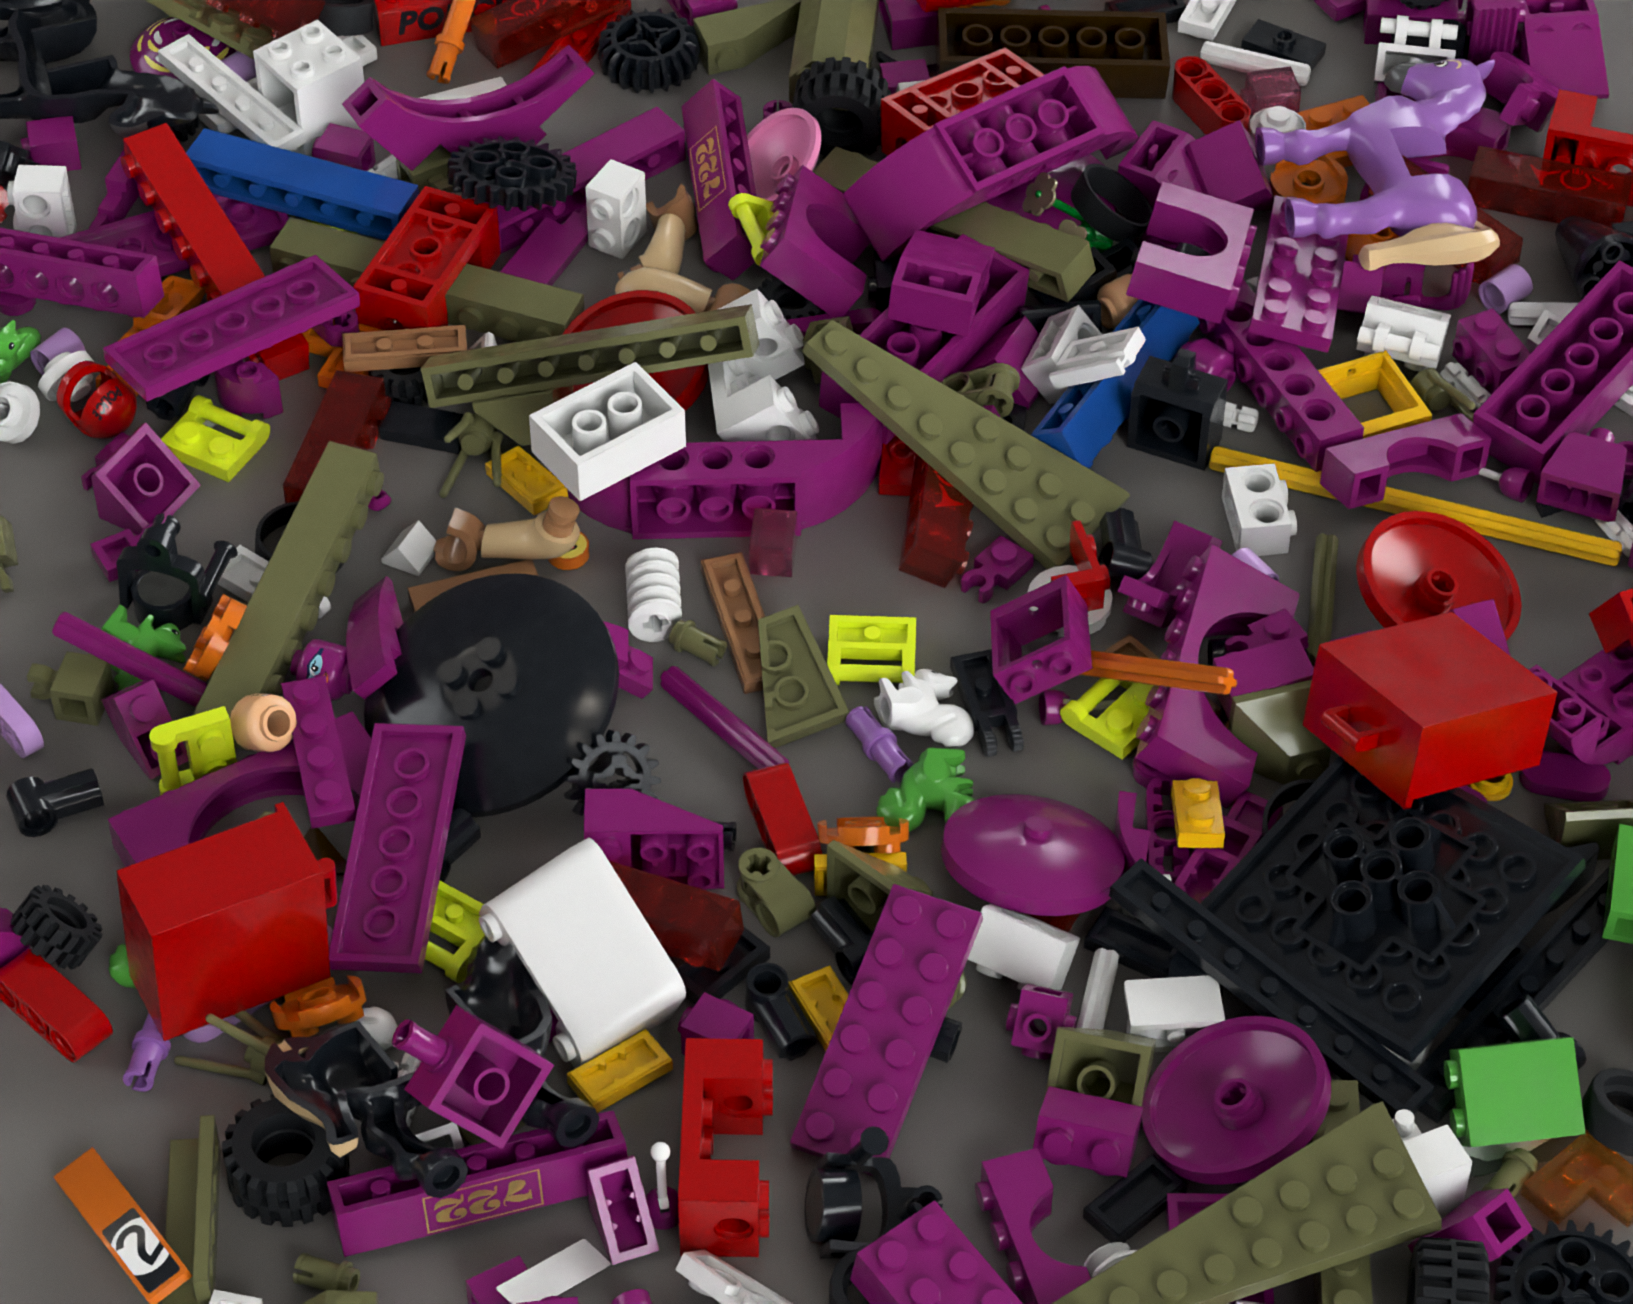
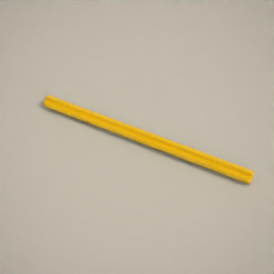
M1215 446L1210 455L1209 468L1221 473L1225 472V468L1275 463L1279 480H1285L1288 489L1337 500L1320 484L1322 471L1315 472L1312 468L1220 446ZM1388 486L1385 487L1384 499L1382 501L1363 505V507L1392 514L1409 511L1437 513L1455 519L1483 536L1612 567L1618 565L1622 553V544L1618 541Z

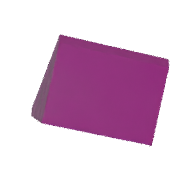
M1240 120L1189 142L1185 146L1203 194L1254 209V211L1271 210L1275 197L1264 167L1260 166L1252 137Z
M1024 316L1002 327L959 372L987 367L994 363H1004L1014 367L1020 375L1019 387L1012 394L1014 403L1027 407V410H1029L1040 392L1023 373L1021 368L1039 333L1027 317Z
M146 422L91 476L99 518L122 529H130L136 535L141 534L144 527L153 523L155 516L161 513L165 517L161 523L163 524L168 515L172 516L201 486Z

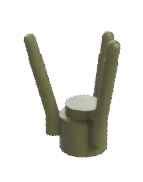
M1435 368L1424 369L1415 375L1411 381V386L1428 409L1438 411L1450 403L1456 410L1473 422L1474 413L1471 410L1475 409V403L1446 381Z
M465 412L461 421L444 437V441L450 443L459 436L462 449L440 490L439 495L441 498L447 497L468 456L483 454L490 447L493 485L495 487L501 486L500 445L504 436L501 432H496L497 428L477 413Z
M241 1011L234 1014V1016L258 1034L255 1037L213 1014H207L205 1019L208 1023L248 1045L244 1061L250 1063V1068L185 1056H176L174 1062L177 1065L247 1078L263 1086L267 1081L264 1068L265 1057L270 1046L274 1042L281 1044L285 1038L273 1033L246 1011Z

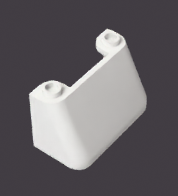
M587 838L559 854L482 905L479 911L481 916L479 917V923L488 940L491 942L497 940L503 946L511 943L540 992L546 998L548 1005L558 1019L555 1028L556 1036L553 1037L554 1047L559 1056L565 1062L570 1061L574 1068L583 1065L644 1029L649 1031L673 1016L686 997L685 986L680 974L607 857L591 838Z

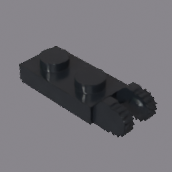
M992 649L951 657V671L953 676L957 678L956 684L965 708L972 717L974 731H978L980 745L985 756L997 755L998 744L992 728L999 726L1005 727L1006 738L1013 752L1023 750L1024 741L1017 720L1018 711L1015 703L993 676Z

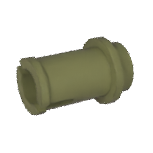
M679 620L669 635V643L674 645L675 651L682 652L684 650L708 662L713 667L719 664V659L716 656L722 659L726 652V641L720 640L697 628L693 620L686 622Z
M1515 1148L1513 1151H1508L1501 1158L1503 1165L1488 1184L1484 1185L1481 1191L1508 1188L1514 1198L1525 1183H1531L1537 1177L1538 1161L1530 1152L1522 1148Z
M303 1252L295 1263L294 1268L302 1270V1273H293V1282L295 1284H303L324 1291H357L360 1282V1270L353 1268V1264L350 1261L344 1260L339 1264Z

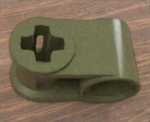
M994 363L990 366L967 372H956L944 378L941 383L980 406L994 405L1000 417L1003 418L1009 415L1013 409L1014 399L1012 394L1019 387L1020 375L1014 367L1008 364Z
M751 848L740 856L738 872L741 877H739L737 882V895L758 918L767 933L775 938L779 937L811 918V915L816 911L812 895L804 884L796 880L773 852L765 848Z

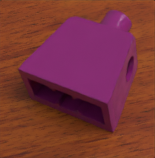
M1595 428L1589 436L1576 432L1568 433L1541 472L1536 502L1606 522L1615 521L1622 492L1627 449L1623 445L1614 443L1615 437L1613 433L1605 428Z

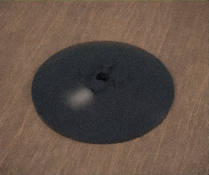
M498 574L485 576L462 583L439 594L413 613L400 626L396 633L402 654L394 659L397 674L365 699L364 710L365 730L371 738L375 723L463 726L466 740L453 809L456 810L460 807L470 813L472 817L493 816L524 807L558 788L565 782L562 780L563 775L572 773L574 767L566 762L567 757L580 759L582 756L576 744L582 742L591 747L593 745L592 733L596 732L602 736L604 735L611 720L618 694V657L610 632L599 614L589 602L569 587L537 575ZM493 677V681L488 689L482 692H474V687L481 678Z

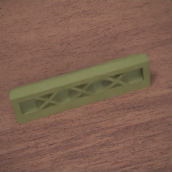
M215 1115L200 1116L199 1138L170 1140L165 1240L193 1276L162 1300V1304H209L215 1289L221 1146Z

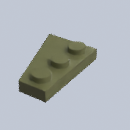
M799 605L758 619L767 742L772 747L777 748L845 722L849 710Z

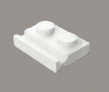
M1138 326L1071 341L1055 365L1058 371L1051 372L1048 377L1055 389L1124 375L1126 372L1124 368L1135 361L1136 355L1146 339Z

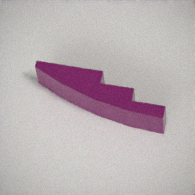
M387 576L354 601L348 617L346 632L348 669L352 690L363 699H366L397 674L394 659L402 654L396 631L403 624L393 582Z
M1245 790L1236 799L1227 816L1222 815L1225 830L1224 848H1195L1174 884L1198 903H1201L1262 838L1263 814L1268 800ZM1282 806L1272 814L1268 822V830L1283 816Z

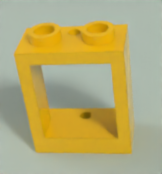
M1386 350L1384 353L1378 352L1362 356L1358 359L1318 370L1340 399L1378 389L1394 413L1362 422L1361 424L1364 427L1363 438L1432 421V413Z

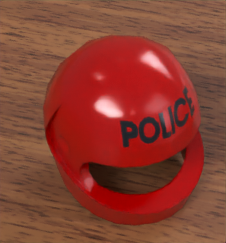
M87 360L79 362L67 371L58 386L57 403L59 408L83 434L98 439L115 437L121 432H125L134 421L137 411V399L134 390L104 365ZM93 372H100V386L93 392L82 410L73 412L70 400L76 384L84 376Z

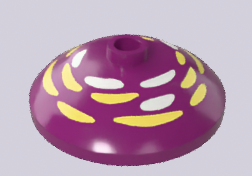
M169 16L154 22L136 37L130 49V62L134 72L166 75L180 80L159 62L158 50L187 34L191 35L219 60L237 52V50L184 21Z

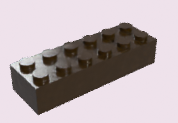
M938 7L935 38L937 75L1002 48H1007L1045 75L1064 66L1066 68L1075 66L1094 67L1101 75L1114 98H1166L1170 71L1166 12Z

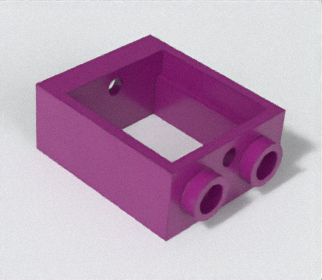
M1067 575L990 611L993 676L1010 699H1013L1015 704L1092 669L1087 604ZM1035 606L1038 607V610L1031 611L1029 608ZM1064 627L1063 638L1022 657V646ZM1034 660H1040L1037 663H1032Z

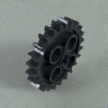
M499 136L498 141L495 142L488 138H483V144L469 141V147L458 146V152H451V158L448 159L447 177L448 184L453 185L454 192H462L463 199L475 197L474 204L476 205L488 202L491 209L501 205L504 206L506 211H510L512 207H518L521 211L525 212L527 206L542 210V204L555 207L556 200L565 202L567 195L572 196L573 189L576 188L577 170H575L576 163L570 162V155H561V149L549 150L548 143L537 146L534 139L524 143L520 141L519 137L506 141L502 136Z
M1568 1220L1565 1231H1559L1553 1221H1549L1545 1235L1532 1227L1533 1231L1528 1234L1527 1241L1521 1239L1512 1247V1251L1507 1250L1503 1254L1501 1265L1497 1268L1494 1281L1496 1287L1493 1299L1499 1301L1500 1304H1633V1256H1628L1631 1242L1627 1240L1616 1246L1612 1243L1613 1230L1609 1229L1602 1237L1595 1235L1594 1223L1591 1222L1586 1226L1584 1232L1577 1231L1573 1220ZM1568 1262L1575 1263L1578 1266L1570 1265ZM1534 1291H1540V1292H1543V1293H1545V1294H1547V1295H1541V1294H1538V1293H1536V1292H1534ZM1605 1293L1613 1294L1617 1297H1611Z

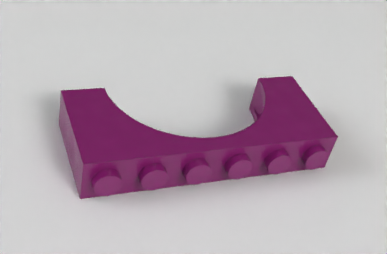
M1212 544L1200 557L1193 556L1184 569L1182 578L1186 580L1185 587L1180 591L1174 602L1173 609L1177 611L1176 618L1169 625L1165 633L1164 640L1168 642L1166 651L1159 659L1198 664V655L1203 639L1217 635L1248 636L1247 625L1284 608L1294 618L1300 594ZM1154 685L1145 702L1149 706L1148 714L1142 720L1136 732V738L1140 739L1135 758L1174 780L1199 778L1206 781H1218L1221 806L1227 808L1250 786L1258 753L1239 741L1223 725L1210 706L1204 692Z
M353 711L335 718L357 814L372 738ZM293 740L282 750L258 752L248 755L236 763L215 772H210L202 778L177 789L167 791L159 797L134 808L126 809L120 814L109 818L108 824L113 848L125 867L203 839L219 820L245 804L273 796H304Z

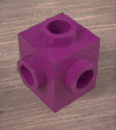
M1026 984L1021 989L1019 1004L1011 1003L1008 1012L1006 1031L1013 1032L1011 1045L1022 1047L1021 1054L1036 1059H1049L1050 1054H1053L1057 1028H1076L1077 1017L1070 1015L1074 993ZM1036 1018L1043 1020L1047 1029L1041 1028L1037 1024Z

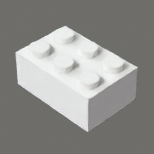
M636 362L529 415L532 453L579 501L686 447L685 410Z

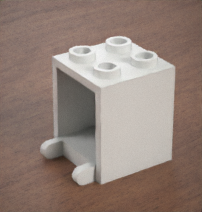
M318 19L253 51L259 93L305 131L307 143L294 149L292 152L312 157L314 141L317 137L322 136L329 123L362 130L342 105L364 83L362 58Z

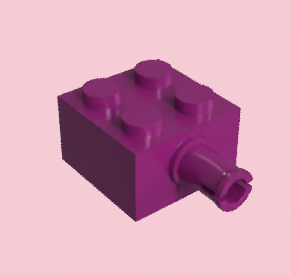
M457 1005L438 1036L418 1026L414 1021L406 1019L396 1028L392 1038V1045L405 1051L421 1061L404 1090L428 1109L502 1150L554 1067V1064L529 1046Z

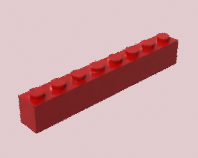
M167 123L123 138L125 155L120 160L126 176L129 179L134 178L137 182L138 192L143 203L146 206L151 205L153 207L162 233L168 232L170 234L177 257L180 261H187L194 284L198 289L204 288L208 301L265 277ZM299 333L268 349H263L244 358V361L263 363L278 376L280 381L310 369L309 343L303 334Z

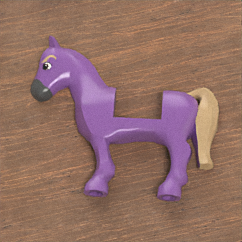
M1449 59L1434 63H1400L1389 69L1384 79V85L1391 91L1411 97L1416 101L1402 95L1387 96L1353 112L1346 120L1319 130L1298 129L1282 133L1274 128L1257 127L1255 132V149L1260 166L1274 165L1282 160L1300 166L1309 164L1318 157L1331 152L1347 151L1357 172L1374 193L1373 196L1362 201L1340 204H1314L1303 198L1286 199L1285 223L1289 237L1297 238L1318 234L1324 239H1330L1344 234H1376L1389 227L1400 237L1365 245L1359 252L1360 264L1368 271L1393 263L1433 266L1477 262L1490 256L1500 245L1499 236L1492 228L1477 221V209L1474 200L1462 181L1449 174L1411 176L1403 158L1447 154L1446 135L1480 111L1486 98V88L1483 80L1492 71L1495 60L1492 59L1477 66L1466 59Z

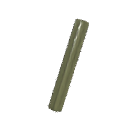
M1321 533L1316 537L1308 623L1309 647L1306 648L1309 652V660L1313 668L1319 644L1329 642L1332 635L1339 539L1334 534L1326 535Z

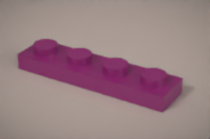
M326 676L281 683L283 698L290 702L296 713L297 725L292 732V740L311 829L355 821V805Z

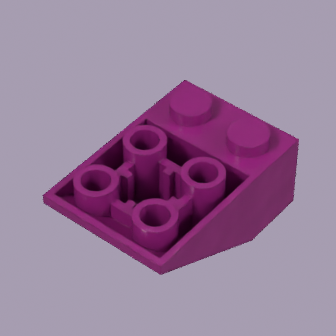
M1523 0L1525 4L1524 23H1518L1517 26L1520 34V50L1517 52L1519 59L1545 76L1558 89L1598 96V99L1609 98L1599 15L1594 0Z
M1154 120L1118 165V173L1140 190L1149 202L1152 210L1162 181L1203 193L1185 149L1189 142L1196 139L1188 132Z
M916 230L900 257L891 284L887 319L968 337L995 253V247Z
M585 789L584 840L591 838L598 844L626 889H649L653 891L662 889H724L723 825L633 789Z

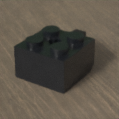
M1180 348L1173 362L1149 356L1135 381L1131 394L1127 447L1205 471L1213 448L1218 446L1222 439L1228 379L1195 370L1196 353Z

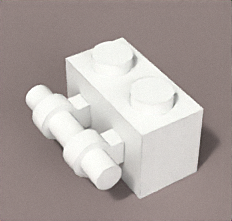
M1397 15V19L1382 17L1380 33L1395 34L1394 44L1383 42L1378 44L1373 83L1384 82L1389 69L1400 63H1434L1455 59L1456 50L1441 49L1440 45L1441 39H1457L1458 25L1443 24L1441 19L1423 22L1409 20V16ZM1407 35L1428 37V47L1406 45Z
M1372 295L1367 303L1363 324L1359 329L1356 350L1364 351V356L1378 352L1384 353L1386 350L1392 359L1404 361V367L1420 372L1428 368L1436 369L1440 361L1451 315Z
M1401 1109L1396 1112L1395 1118L1392 1121L1442 1219L1464 1202L1473 1161L1448 1124L1422 1134L1414 1123V1114L1409 1110Z

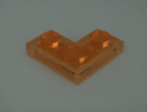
M1587 1130L1585 1135H1580L1523 1183L1521 1195L1557 1225L1589 1198L1593 1199L1627 1228L1633 1224V1165L1617 1152L1595 1140Z

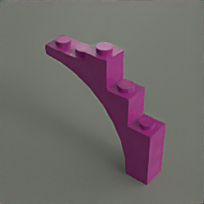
M568 45L545 65L524 78L485 94L451 100L414 98L390 90L372 77H369L342 105L363 131L413 171L440 144L450 153L458 152V146L460 145L469 147V141L483 144V138L498 141L499 136H502L506 141L519 137L520 141L524 143L534 139L535 145H537L547 135L541 128V125L595 73L578 52Z

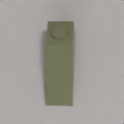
M775 0L694 18V29L698 36V42H700L699 58L707 74L712 75L744 68L796 34L801 0Z

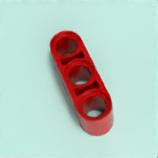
M1185 56L1178 59L1174 66L1172 99L1201 131L1207 135L1240 120L1249 132L1251 109L1218 73L1202 58Z
M782 763L744 772L743 785L746 799L765 849L773 852L793 876L814 871V854H823L822 848L790 765Z
M28 948L0 968V1000L62 1056L75 1063L113 1034L112 1025L107 1016L93 1001L53 966L44 961L40 955L36 956L31 952L32 949Z

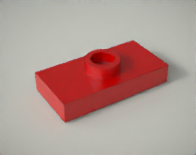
M897 436L887 445L882 443L879 495L921 497L923 459Z

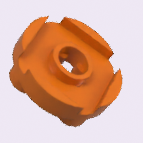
M1329 157L1327 163L1321 160H1314L1309 164L1300 166L1282 160L1276 163L1275 171L1271 172L1270 185L1274 196L1303 198L1314 204L1345 203L1348 175L1341 164Z
M225 594L221 595L211 614L209 623L203 627L192 648L193 651L183 668L184 671L207 682V679L210 678L223 656L234 629H237L247 605Z
M879 816L837 818V827L827 828L826 820L817 823L819 842L827 845L835 840L854 849L855 846H873L874 853H897L901 851V842L909 840V821L899 818V827L887 826L884 822V817Z
M346 975L348 984L336 985L334 977L284 995L285 1003L280 1006L274 1000L270 1004V1010L276 1028L289 1030L291 1037H310L319 1032V1026L337 1021L338 1024H346L364 1016L362 1005L366 1002L367 998L361 979L357 976Z

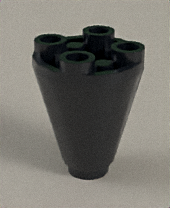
M1569 216L1558 224L1555 232L1556 242L1576 292L1581 299L1594 288L1619 260L1633 267L1632 235L1577 216Z

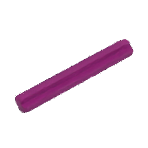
M62 612L52 628L54 636L141 680L154 679L157 688L194 707H197L208 685L67 612Z
M671 666L667 671H663L660 676L661 687L756 768L761 769L782 763L789 764V760L679 667Z

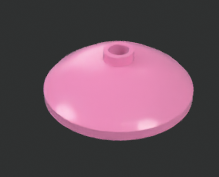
M786 108L777 111L762 120L748 133L747 139L757 197L774 202L779 196L775 193L776 188L786 174L790 173L794 176L802 165L813 172L821 149V129L815 117L806 110Z

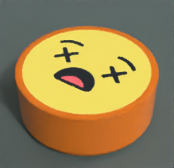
M580 532L576 544L570 551L563 556L548 559V561L554 567L562 570H573L583 566L590 556L588 538Z

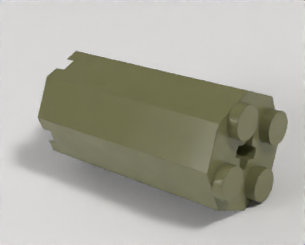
M801 0L789 73V102L793 104L796 83L800 79L801 73L805 69L811 70V65L817 61L825 63L826 58L834 57L836 60H842V57H849L851 62L857 63L861 60L867 63L866 67L868 69H871L879 0ZM833 108L839 111H849L843 108Z

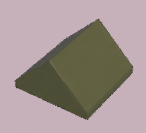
M1633 799L1544 803V813L1550 837L1567 848L1597 842L1600 848L1597 860L1610 859L1619 824L1633 826Z

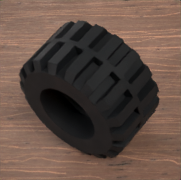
M834 57L826 58L825 63L817 61L811 65V70L805 69L801 73L800 79L797 80L792 108L804 109L818 121L821 129L820 154L823 155V159L836 146L850 152H858L864 156V153L872 154L876 151L877 145H881V98L891 95V90H888L886 79L879 78L880 72L874 67L868 69L866 67L867 63L861 60L855 63L851 62L849 57H842V60H836ZM833 108H843L849 111H839Z
M271 1094V1100L262 1102L259 1098L250 1103L251 1110L241 1109L235 1115L236 1124H229L225 1131L226 1140L222 1142V1152L229 1190L232 1192L233 1201L237 1207L243 1206L245 1215L251 1219L260 1215L262 1224L272 1226L275 1221H281L282 1227H293V1221L302 1220L303 1224L314 1221V1214L320 1213L324 1216L331 1211L327 1182L350 1176L348 1153L338 1157L331 1152L326 1140V1131L323 1127L303 1119L275 1098L274 1094ZM284 1153L307 1155L303 1160L288 1166L266 1164L272 1158Z
M1421 1236L1412 1252L1406 1304H1489V1258L1483 1242Z

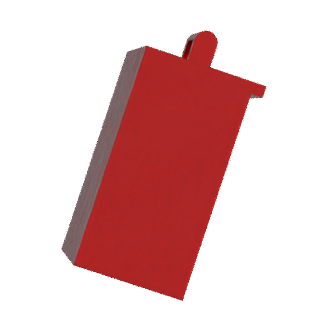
M1449 612L1319 644L1302 725L1403 809H1408L1412 807L1414 799L1539 766L1558 692L1455 613Z
M284 802L274 805L275 813L116 870L130 978L160 1032L163 1041L210 1024L205 1019L207 1014H213L224 1019L331 978L326 909L335 906L337 903L335 862L330 858L316 860Z

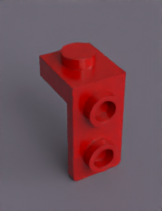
M1080 520L1072 521L1069 549L1078 571L1051 576V582L1067 575L1086 602L1088 611L1103 609L1105 590L1110 589L1108 569L1105 564L1100 565L1097 560V548L1093 535L1086 534Z

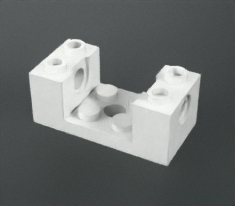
M758 289L719 308L724 309L752 304L760 345L753 357L708 364L717 434L724 442L816 440V433L819 432V427L812 413L808 410L803 411L801 408L799 409L789 388L786 386L781 387L775 381L805 365L802 352L804 336L796 324L790 325L784 319L778 304L774 300L768 301Z

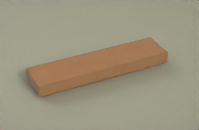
M739 552L701 560V572L743 692L747 694L762 691L758 619L765 617L743 554Z

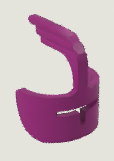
M1474 262L1467 263L1466 268L1462 267L1458 271L1453 272L1449 292L1440 297H1426L1422 294L1426 265L1411 263L1386 265L1380 297L1421 308L1437 310L1456 309L1466 302L1469 295ZM1409 282V295H1404L1405 284Z

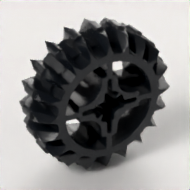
M646 8L640 13L630 10L629 16L617 15L616 22H607L606 30L601 31L598 59L603 69V75L609 76L611 83H621L623 90L633 87L636 93L644 89L650 90L653 94L655 89L661 88L667 92L670 85L681 86L682 80L691 79L692 72L697 70L700 54L698 36L695 33L694 26L688 25L686 18H677L675 12L663 14L661 8L656 12H648Z

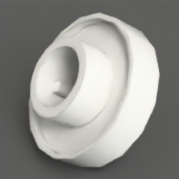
M1274 106L1254 113L1250 119L1249 134L1255 145L1257 127L1274 128L1282 133H1288L1298 129L1306 130V123L1302 116L1295 111L1283 106Z
M86 351L59 354L45 366L38 388L49 401H56L58 386L67 371L79 362L93 361V359ZM93 373L84 376L76 384L71 395L72 402L82 399L89 393Z
M11 381L0 383V441L11 444L23 442L33 433L38 424L40 402L36 393L27 385Z

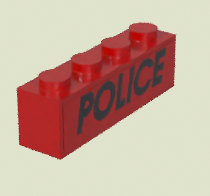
M373 0L374 24L381 47L436 38L438 34L442 33L452 0ZM476 0L466 32L528 22V16L526 15V12L528 13L527 0L518 3L514 9L515 12L525 16H518L511 12L512 5L519 0ZM510 17H519V18H514V19L499 21V19L510 18Z

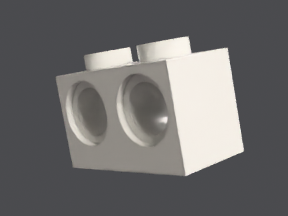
M610 159L587 184L586 206L588 242L590 247L623 259L647 232L645 172Z
M18 165L15 180L9 181L7 188L8 203L15 206L13 217L14 230L57 238L74 234L77 224L66 166Z
M1079 305L1047 319L1021 368L1049 404L1057 402L1068 388L1055 389L1048 376L1051 372L1058 371L1055 365L1070 342L1102 335Z
M1275 463L1225 468L1222 500L1236 551L1241 548H1250L1257 556L1288 553L1290 536L1297 533V520L1294 510H1288L1287 484L1285 480H1279Z

